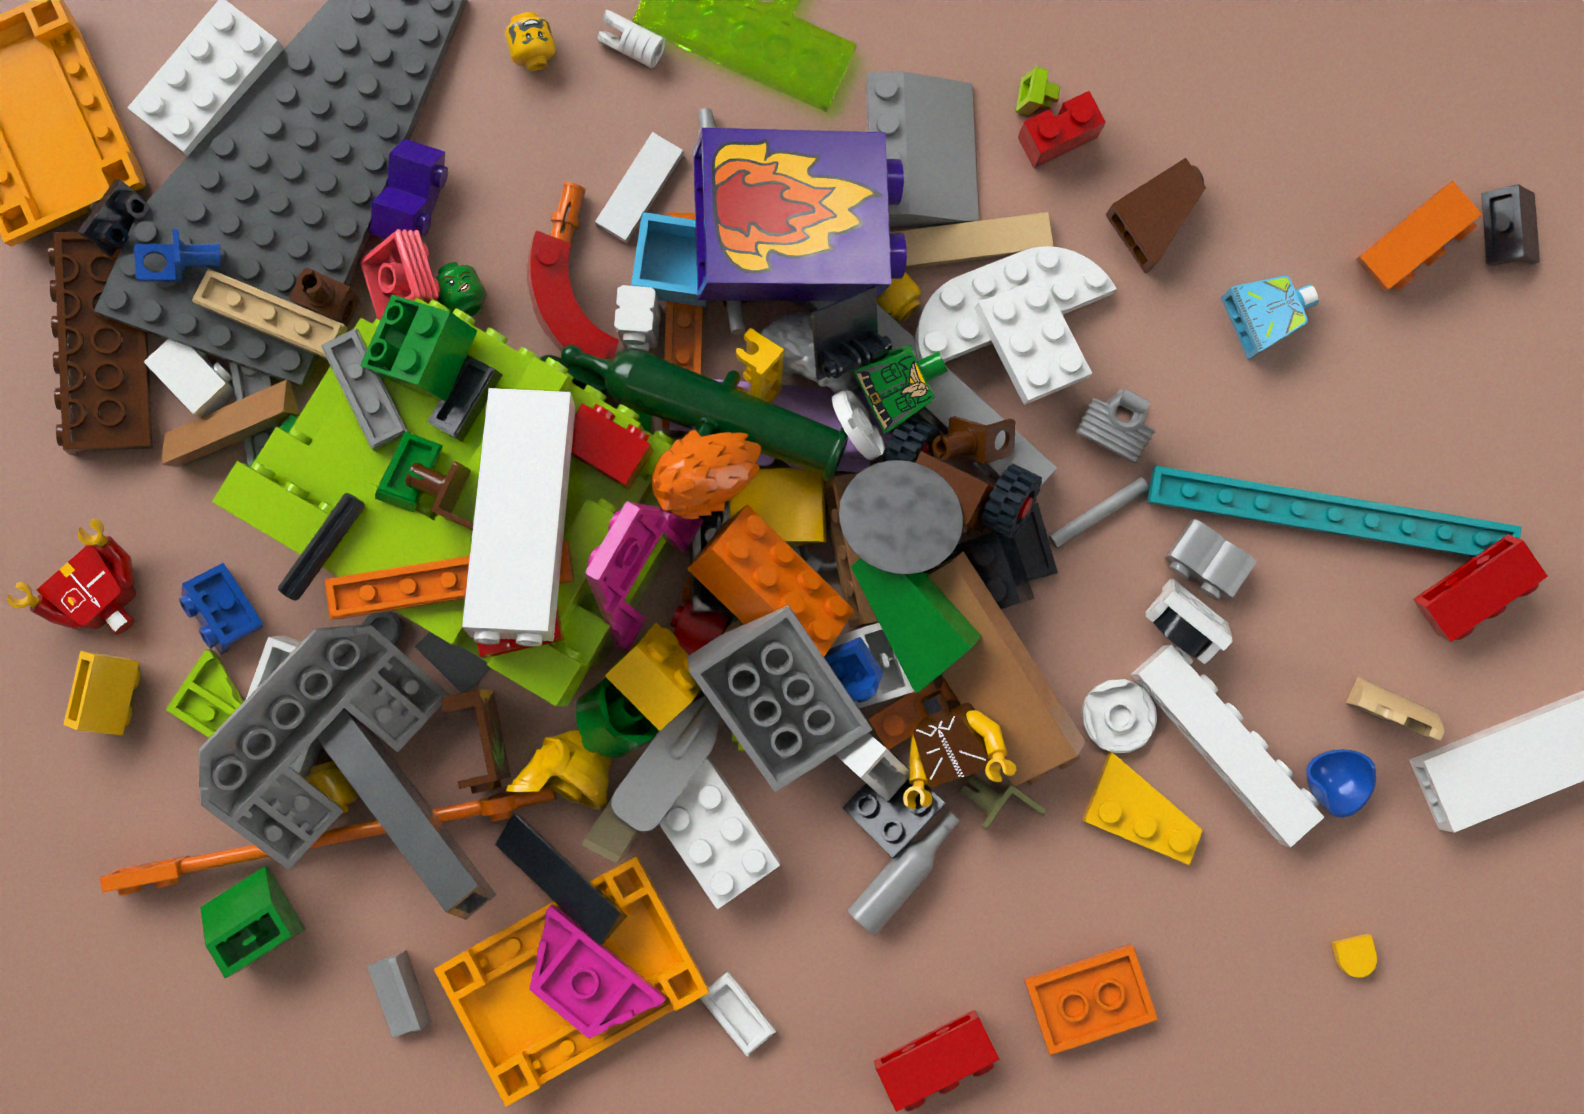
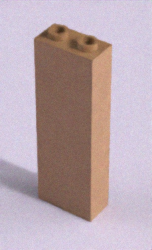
M964 551L926 572V575L982 636L968 652L941 674L960 704L970 703L975 710L980 711L999 724L1007 750V755L1004 758L1012 761L1016 766L1015 774L1013 776L1007 775L1013 786L1016 787L1026 781L1029 785L1035 784L1047 776L1048 770L1056 766L1060 769H1065L1077 762L1080 758L1078 754L1086 741Z

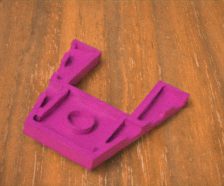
M626 501L622 510L617 511L613 515L609 523L608 534L601 546L596 547L588 559V568L585 576L605 623L610 625L609 633L614 645L628 651L647 618L627 604L624 599L660 537L662 536L671 546L685 553L703 522L702 518H679L669 511H663L661 507Z

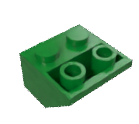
M391 295L360 366L415 392L446 402L477 330L449 311Z
M268 866L259 869L200 907L205 946L225 979L242 971L306 930Z

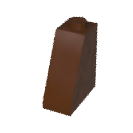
M1184 158L1114 202L1106 213V217L1145 274L1151 271L1159 262L1206 189L1202 173L1196 166H1191L1187 158Z

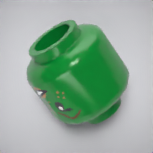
M451 262L438 270L439 275L436 279L440 287L439 297L437 298L439 303L451 310V313L457 308L471 317L483 309L482 303L485 301L487 293L472 266L458 265L457 262Z

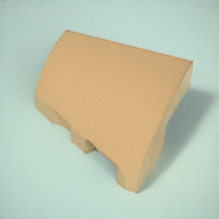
M1357 677L1346 701L1347 704L1379 719L1397 723L1427 738L1441 741L1445 731L1443 723L1436 712L1366 679Z

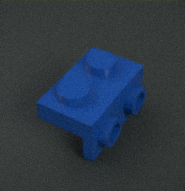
M858 637L828 650L824 658L853 701L862 703L871 699L877 693L883 671L863 639Z

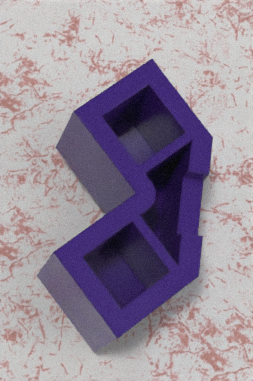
M403 139L389 153L387 187L372 201L370 234L386 239L397 229H400V231L405 229L407 232L409 230L413 232L418 230L421 236H425L428 233L431 225V215L440 190L444 187L448 177V168L444 166L445 151Z

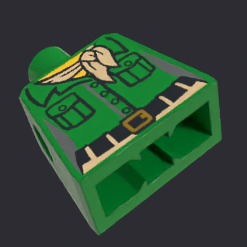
M905 345L889 350L888 355L883 358L878 357L874 360L870 358L868 365H861L859 369L853 370L884 433H887L935 399L929 381L948 372V369L939 351L918 360L912 346Z

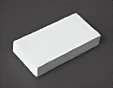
M729 970L709 986V993L700 997L746 1056L751 1054L776 1032V1028Z

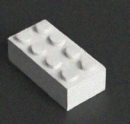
M218 0L127 108L152 130L184 155L188 156L284 48L276 38L227 0Z
M708 755L659 825L716 909H719L779 867L781 861Z

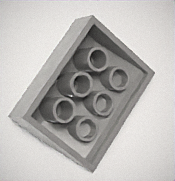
M904 71L867 73L865 83L866 131L886 132L887 159H900L904 171V187L901 202L899 205H888L889 228L942 226L979 221L972 83Z
M789 605L720 635L687 657L690 674L774 792L782 789L872 730V727Z

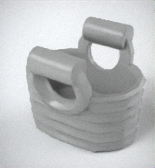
M1119 388L1115 396L1106 403L1096 398H1091V403L1087 405L1088 409L1085 411V416L1082 417V422L1079 424L1076 433L1136 463L1137 459L1141 457L1140 453L1145 451L1144 447L1148 445V441L1156 433L1155 429L1144 423L1150 401L1126 388L1124 390ZM1119 405L1133 412V416L1129 421L1122 422L1118 419L1117 408Z

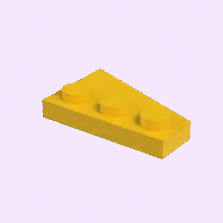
M1108 752L1082 821L1190 865L1203 830L1114 753Z

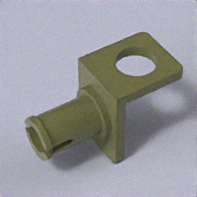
M972 774L967 782L978 789L979 792H974L965 784L959 794L964 795L987 812L985 814L987 819L981 826L985 830H988L1012 794L1042 816L1047 812V810L1012 785L1009 786L1006 792L1002 791L999 794L977 778L975 774Z

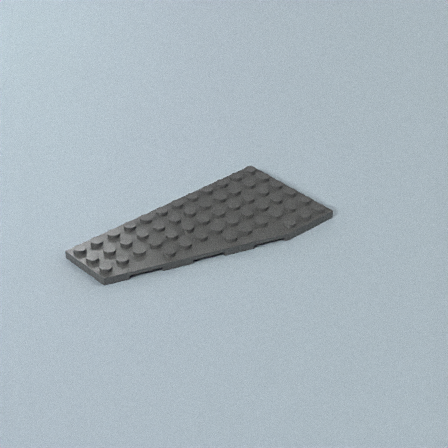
M328 0L146 202L150 208L143 218L134 219L128 233L129 238L118 255L94 312L107 319L181 343L200 352L279 380H289L291 384L306 389L319 356L196 306L192 299L208 268L291 303L293 302L289 299V296L297 283L298 276L304 268L312 269L349 286L370 236L372 201L387 187L389 153L403 139L410 140L468 0ZM172 229H179V240H183L184 244L220 243L221 268L185 267V271H182V282H140L136 280L134 246L136 244H173ZM152 253L145 257L143 264L147 270L156 273L165 269L167 261L162 255Z

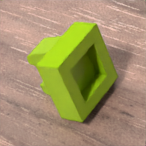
M1035 66L1021 78L1016 113L1029 116L1038 108L1049 109L1052 102H1058L1061 87L1047 81L1049 70Z

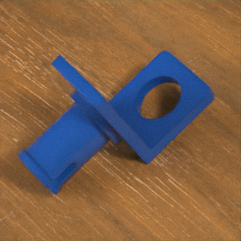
M172 229L173 244H136L134 246L136 280L140 282H182V271H185V267L221 268L220 243L184 244L183 240H179V229ZM152 253L162 255L167 261L165 269L156 273L147 270L143 264L147 255Z

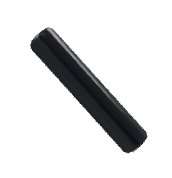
M345 493L279 584L278 590L280 593L291 600L297 601L300 599L364 509L365 504L359 498L350 493Z

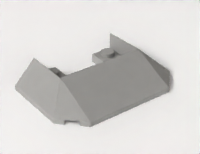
M371 624L314 629L198 749L199 803L211 814L290 870L344 811L339 804L290 767L299 755L344 708L395 751L399 752L442 705L441 697L450 696V694Z

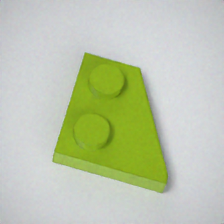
M205 649L165 710L210 738L242 705L244 700L217 653L212 649Z

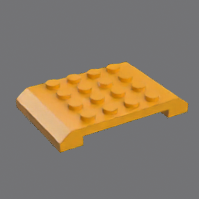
M31 0L0 14V235L5 244L13 247L90 212L88 210L92 203H99L115 179L122 180L134 191L146 187L144 173L76 20L64 0Z
M638 855L590 881L627 915L603 945L667 996L661 1005L645 1010L635 1015L634 1018L621 1024H616L589 1039L531 992L529 988L532 974L536 967L537 951L546 921V910L551 904H554L569 916L555 901L434 968L505 1107L539 1089L543 1083L669 1012L677 1011L709 993L710 989Z

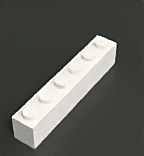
M1172 644L1162 646L1130 675L1141 688H1144L1150 694L1155 704L1279 844L1292 847L1324 818L1317 809L1319 802L1305 788L1300 790L1291 780L1294 777L1292 771L1279 759L1273 760L1265 751L1269 748L1265 740L1255 731L1250 733L1241 723L1243 720L1241 713L1228 702L1224 704L1215 694L1218 691L1216 685L1206 675L1202 674L1199 676L1190 666L1193 660L1186 652L1178 646L1174 648Z

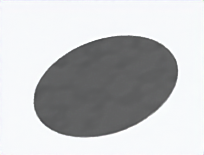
M892 460L869 466L851 480L843 493L840 503V525L846 541L852 550L865 562L886 572L913 574L939 565L953 552L962 533V509L952 487L935 471L910 461Z

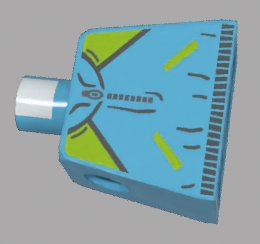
M1287 275L1231 287L1221 296L1247 359L1255 357L1308 323L1304 310L1317 305L1319 302L1318 294L1311 284L1295 290L1291 279Z

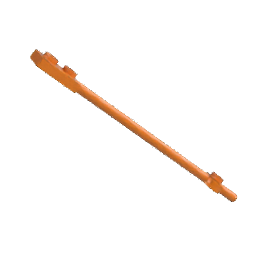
M550 786L542 787L539 792H505L476 801L432 810L442 823L478 815H490L491 821H499L512 817V810L519 807L556 800V792ZM378 820L326 830L309 849L387 834V832ZM249 845L194 857L187 855L117 869L99 879L102 893L117 890L118 896L141 891L144 884L155 882L156 888L167 887L179 883V877L186 873L270 856L257 846Z

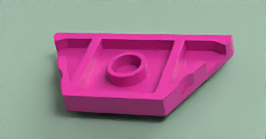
M554 904L549 906L546 910V921L542 939L539 942L536 967L532 974L529 990L590 1039L616 1024H621L634 1018L635 1015L645 1010L661 1005L666 1000V995L607 947L601 946L569 916Z

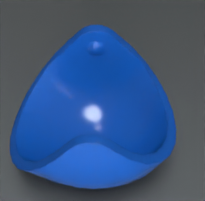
M1341 749L1324 752L1313 758L1306 769L1307 783L1312 795L1335 817H1348L1357 813L1366 805L1375 789V765L1368 756L1357 751Z

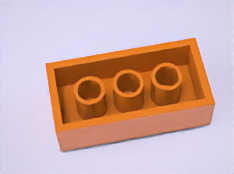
M748 504L722 524L687 568L744 625L789 605L823 657L855 611Z

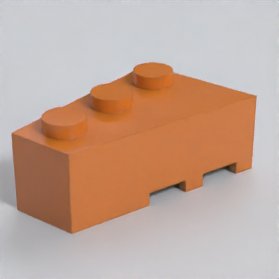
M1451 181L1362 253L1356 260L1384 292L1392 287L1399 291L1416 277L1411 271L1424 262L1427 266H1430L1446 253L1443 246L1455 237L1460 242L1478 227L1474 221L1482 213L1455 182Z

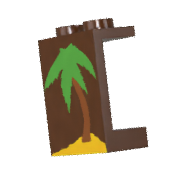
M478 689L441 697L444 713L475 709L488 774L457 781L459 789L470 787L471 793L475 794L502 787L501 780L509 778L511 775L494 690Z

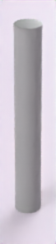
M1140 477L1049 535L1050 541L1058 548L1149 490L1148 484Z

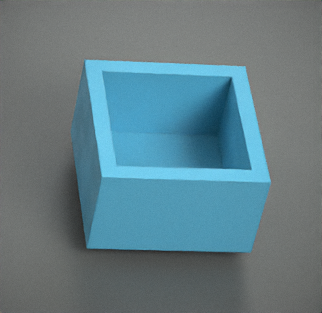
M642 212L631 286L652 287L656 291L658 300L706 307L707 301L698 300L695 220Z

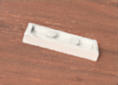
M652 132L596 219V225L627 244L641 222L642 212H648L683 157V150Z

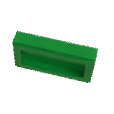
M405 432L376 489L375 499L414 512L423 492L406 486V476L409 474L420 480H423L424 477L417 475L409 469L414 463L419 462L423 466L434 470L442 453L443 445Z

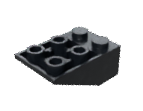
M996 531L957 544L953 552L943 561L945 562L964 551L1001 610L1035 599L1014 537L1008 538Z

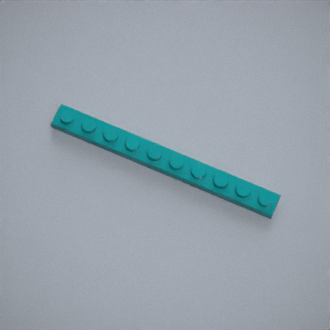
M1154 466L1152 468L1147 504L1472 558L1506 535L1520 539L1522 526L1161 466Z

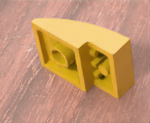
M798 468L759 469L757 475L749 482L745 489L730 499V518L748 504L790 547L826 543L823 474L809 469Z

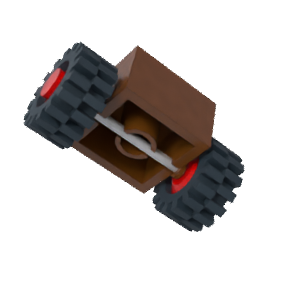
M912 415L899 424V429L894 430L892 440H889L886 445L888 449L883 453L882 458L884 460L882 462L892 460L910 461L928 467L943 477L952 487L960 502L963 515L962 532L969 535L973 528L982 533L986 526L1008 538H1013L1019 532L1020 527H1023L1026 517H1029L1030 510L1036 503L1037 499L1035 498L1040 492L1042 477L1016 464L1008 466L1007 470H1004L1001 479H998L996 482V486L992 487L932 457L934 456L933 440L940 436L937 426Z

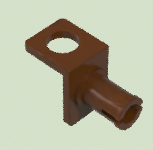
M304 268L300 273L297 283L289 296L293 303L340 322L346 327L360 302L359 297L350 286L309 268ZM348 303V308L345 314L342 316L344 308Z
M957 416L950 417L948 434L938 436L933 440V452L938 459L942 460L959 455L983 464L1011 456L1014 453L1016 422L1009 418L989 425H983ZM1004 430L1005 442L999 450H996V436L1000 431Z
M454 461L448 474L445 476L423 466L419 462L414 463L409 470L424 477V479L420 480L407 474L406 486L436 498L430 511L473 530L474 523L452 514L471 470L461 463Z

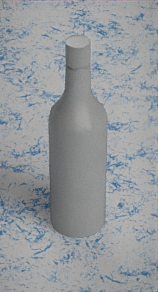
M950 811L924 838L910 842L894 859L892 858L847 910L855 920L874 936L881 931L932 872L937 848L948 836L949 832L960 822Z

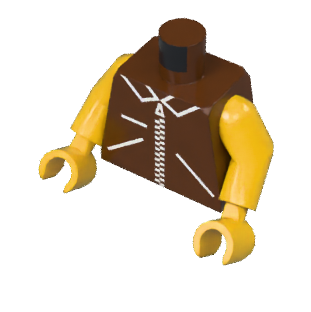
M936 691L921 699L928 717L922 719L914 729L911 737L909 783L913 787L908 788L903 796L904 804L908 808L915 809V798L918 794L921 796L920 804L922 807L927 808L931 805L932 795L924 789L926 784L933 788L983 770L986 771V775L990 780L1002 782L1000 775L1001 766L1005 775L1013 776L1015 774V764L1004 758L1007 755V750L999 724L980 711L975 710L967 702L949 708L941 691Z

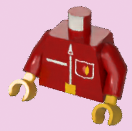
M92 519L90 525L98 534L90 535L84 528L80 527L78 538L86 546L37 589L40 594L37 597L32 595V588L29 584L25 582L16 583L15 587L24 591L27 597L16 599L12 595L7 594V601L12 607L24 608L28 605L31 612L45 620L75 630L82 628L98 629L106 623L118 635L133 625L135 620L123 608L136 596V590L133 587L134 573L131 556L111 536L105 537L103 535L105 529L102 521Z

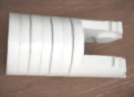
M605 10L603 21L620 30L623 34L620 38L610 32L599 31L597 41L649 68H654L664 51L665 38L610 10Z

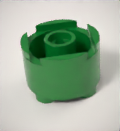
M605 678L589 689L576 702L577 726L582 736V744L589 752H597L612 758L623 757L649 742L658 732V729L608 678Z

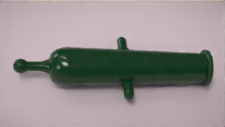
M572 344L565 346L561 351V359L566 365H579L601 375L605 379L606 391L609 396L626 407L693 430L695 429L700 436L724 432L746 433L748 436L745 440L759 444L762 454L823 474L825 482H830L837 471L849 438L843 427L839 431L736 389L741 376L735 370L729 371L723 382H718L639 350L620 351L613 359H602L584 353L577 345Z

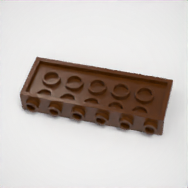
M53 232L54 244L48 246V257L51 267H55L56 279L50 281V296L52 302H57V316H52L51 318L52 333L54 338H58L59 352L53 353L54 371L56 374H60V388H55L54 400L57 410H61L62 424L56 425L57 443L59 446H63V450L69 455H79V452L151 449L153 448L149 367L144 363L148 358L147 332L99 316L94 312L122 248H117L113 256H109L78 232Z

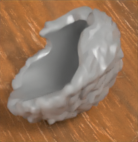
M803 312L785 314L777 320L770 322L762 330L761 335L784 349V375L792 377L794 373L803 375L808 380L818 382L821 387H830L831 391L835 392V394L844 389L851 390L856 395L859 394V382L853 370L844 373L838 379L833 377H826L819 381L816 379L811 315Z

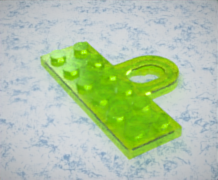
M641 0L632 19V22L664 37L669 43L827 112L857 45L850 40L795 17L794 15L801 0H774L770 2L759 0Z

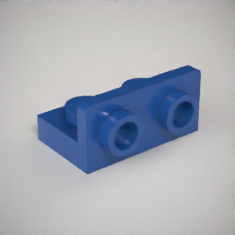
M224 563L182 583V597L179 598L182 609L189 618L196 617L202 626L199 629V633L203 641L210 649L215 646L220 655L228 651L229 645L263 627L262 620Z

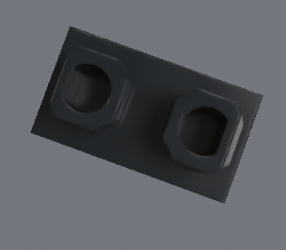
M115 179L99 203H92L88 210L91 214L78 233L94 243L106 255L113 256L117 248H122L128 240V233L134 219L143 218L150 207L146 203L147 201L122 180Z

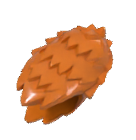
M694 429L686 434L682 440H676L659 457L651 475L653 494L663 511H669L679 518L698 519L699 516L711 515L713 511H724L725 502L744 490L757 475L759 464H756L761 453V446L757 443L746 441L745 439L748 436L746 433L724 432L700 436Z

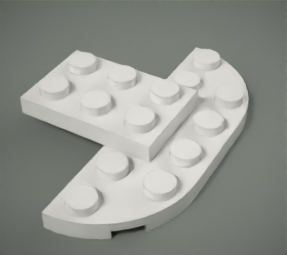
M1050 246L1035 247L1018 252L957 276L935 291L925 305L916 328L915 347L917 358L921 360L939 351L945 363L993 343L1023 404L1026 405L1088 379L1091 376L1092 371L1063 315L1111 296L1117 288L1109 276L1097 264L1077 252Z

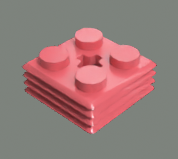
M397 229L360 260L374 310L379 320H381L391 295L412 301L419 298L429 304L431 299L436 300L439 297V283L433 277L428 261L429 250L426 244L422 242L418 230L414 232L409 230L407 232L405 229L403 231Z

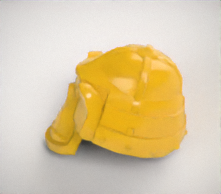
M579 730L568 731L554 737H546L542 748L536 750L527 766L513 779L511 785L506 786V792H539L544 784L547 783L554 792L563 798L594 810H601L604 804L607 803L608 772L611 757L586 750L582 744V736Z

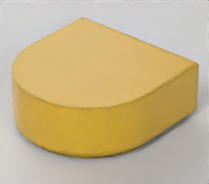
M1366 933L1331 942L1336 963L1344 973L1361 978L1368 976L1375 969L1377 953L1372 935Z

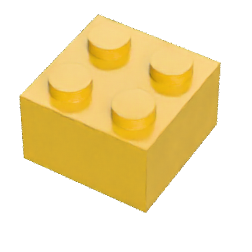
M656 622L621 656L605 676L661 731L693 701L701 688L689 672L687 661L689 655L678 645L679 642L676 636L670 630L661 628Z

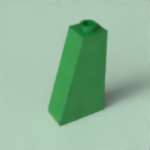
M859 558L850 566L907 679L916 693H919L968 652L982 637L924 571L913 574L886 572L870 565L862 558Z

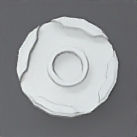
M844 389L832 397L833 407L849 439L866 459L871 461L884 453L885 445L879 428L875 425L872 426L868 419L870 417L868 409L851 390Z
M1126 679L1107 680L1095 686L1085 697L1081 709L1082 726L1087 737L1097 747L1112 753H1130L1144 746L1149 740L1148 738L1151 736L1152 731H1154L1157 723L1156 706L1150 694L1138 684Z

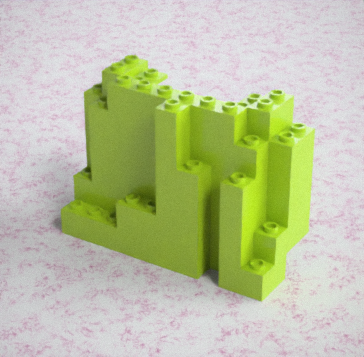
M419 298L415 300L416 302L451 312L447 307L431 299L429 304ZM455 308L453 314L477 330L467 355L503 374L495 388L571 392L576 407L575 413L582 403L593 409L595 404H598L616 416L613 420L616 424L625 429L631 424L648 434L650 437L646 442L650 443L654 450L630 490L571 455L563 541L567 540L569 542L574 582L559 584L557 601L565 640L483 658L479 656L477 642L474 641V637H470L462 627L465 599L394 610L446 642L461 646L488 662L487 666L554 706H568L591 666L601 668L614 646L609 633L610 625L605 623L585 576L588 568V559L592 551L596 547L601 546L609 532L608 527L611 518L617 511L622 510L626 501L661 507L652 491L651 475L659 457L675 443V440L658 430L655 431L654 435L645 431L641 423L637 421L640 417L637 413L622 404L617 409L604 402L606 396L589 385H586L584 390L574 385L572 382L574 377L567 373L568 369L559 362L549 357L543 362L539 356L522 346L518 351L506 345L508 339L489 327L486 332H483L473 326L475 320L471 316ZM361 317L354 329L357 328L361 332L367 347L380 322L377 318L372 324ZM331 366L289 433L275 427L253 464L248 466L237 461L212 500V503L301 555L345 493L356 496L365 504V507L322 567L337 577L470 556L473 530L430 511L436 500L435 497L423 492L414 512L375 499L376 489L401 439L377 451L371 449ZM383 377L409 432L443 445L442 453L434 471L446 476L454 461L461 463L471 470L452 514L474 523L487 402L463 442L427 422L438 405L439 399L415 392ZM662 536L624 599L634 609L637 608L673 547Z

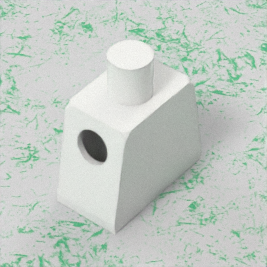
M869 733L835 754L887 802L909 778V770Z

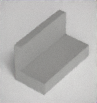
M407 951L399 952L367 966L392 1038L410 1031L416 1033L423 1030L431 1022V1018Z

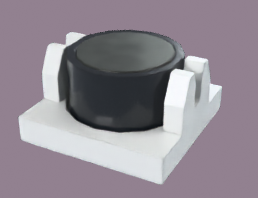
M1170 578L1162 587V593L1145 612V616L1171 642L1190 656L1197 657L1203 664H1206L1220 649L1224 651L1233 642L1228 622L1174 578Z

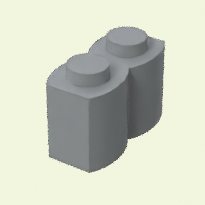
M1196 519L1187 524L1165 556V559L1171 563L1169 569L1186 580L1189 577L1196 579L1202 585L1200 590L1216 601H1219L1220 598L1225 600L1233 598L1257 563L1248 553L1225 540L1216 531Z

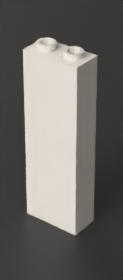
M488 389L462 624L463 629L470 637H474V641L477 643L498 644L500 639H516V643L519 645L541 646L542 641H554L576 408L571 392Z
M1584 690L1410 759L1409 761L1438 830L1455 833L1584 781Z

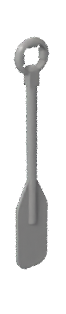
M826 522V530H829L828 522ZM808 545L801 546L804 560L816 572L837 570L835 556L832 558L834 563L823 564V559L815 553L810 555ZM706 695L689 704L657 733L614 792L611 800L613 812L632 828L643 832L653 830L661 822L712 751L716 740L720 715Z

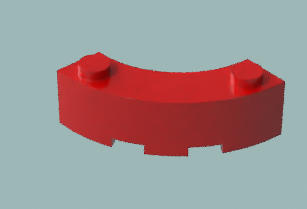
M536 230L528 254L527 283L534 313L546 336L548 335L560 351L565 346L572 344L577 345L584 353L602 359H613L619 339L608 335L595 326L583 313L573 295L568 274V260L572 243Z

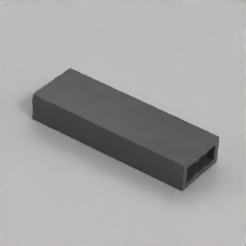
M344 708L316 737L445 912L467 920L497 894L375 733Z

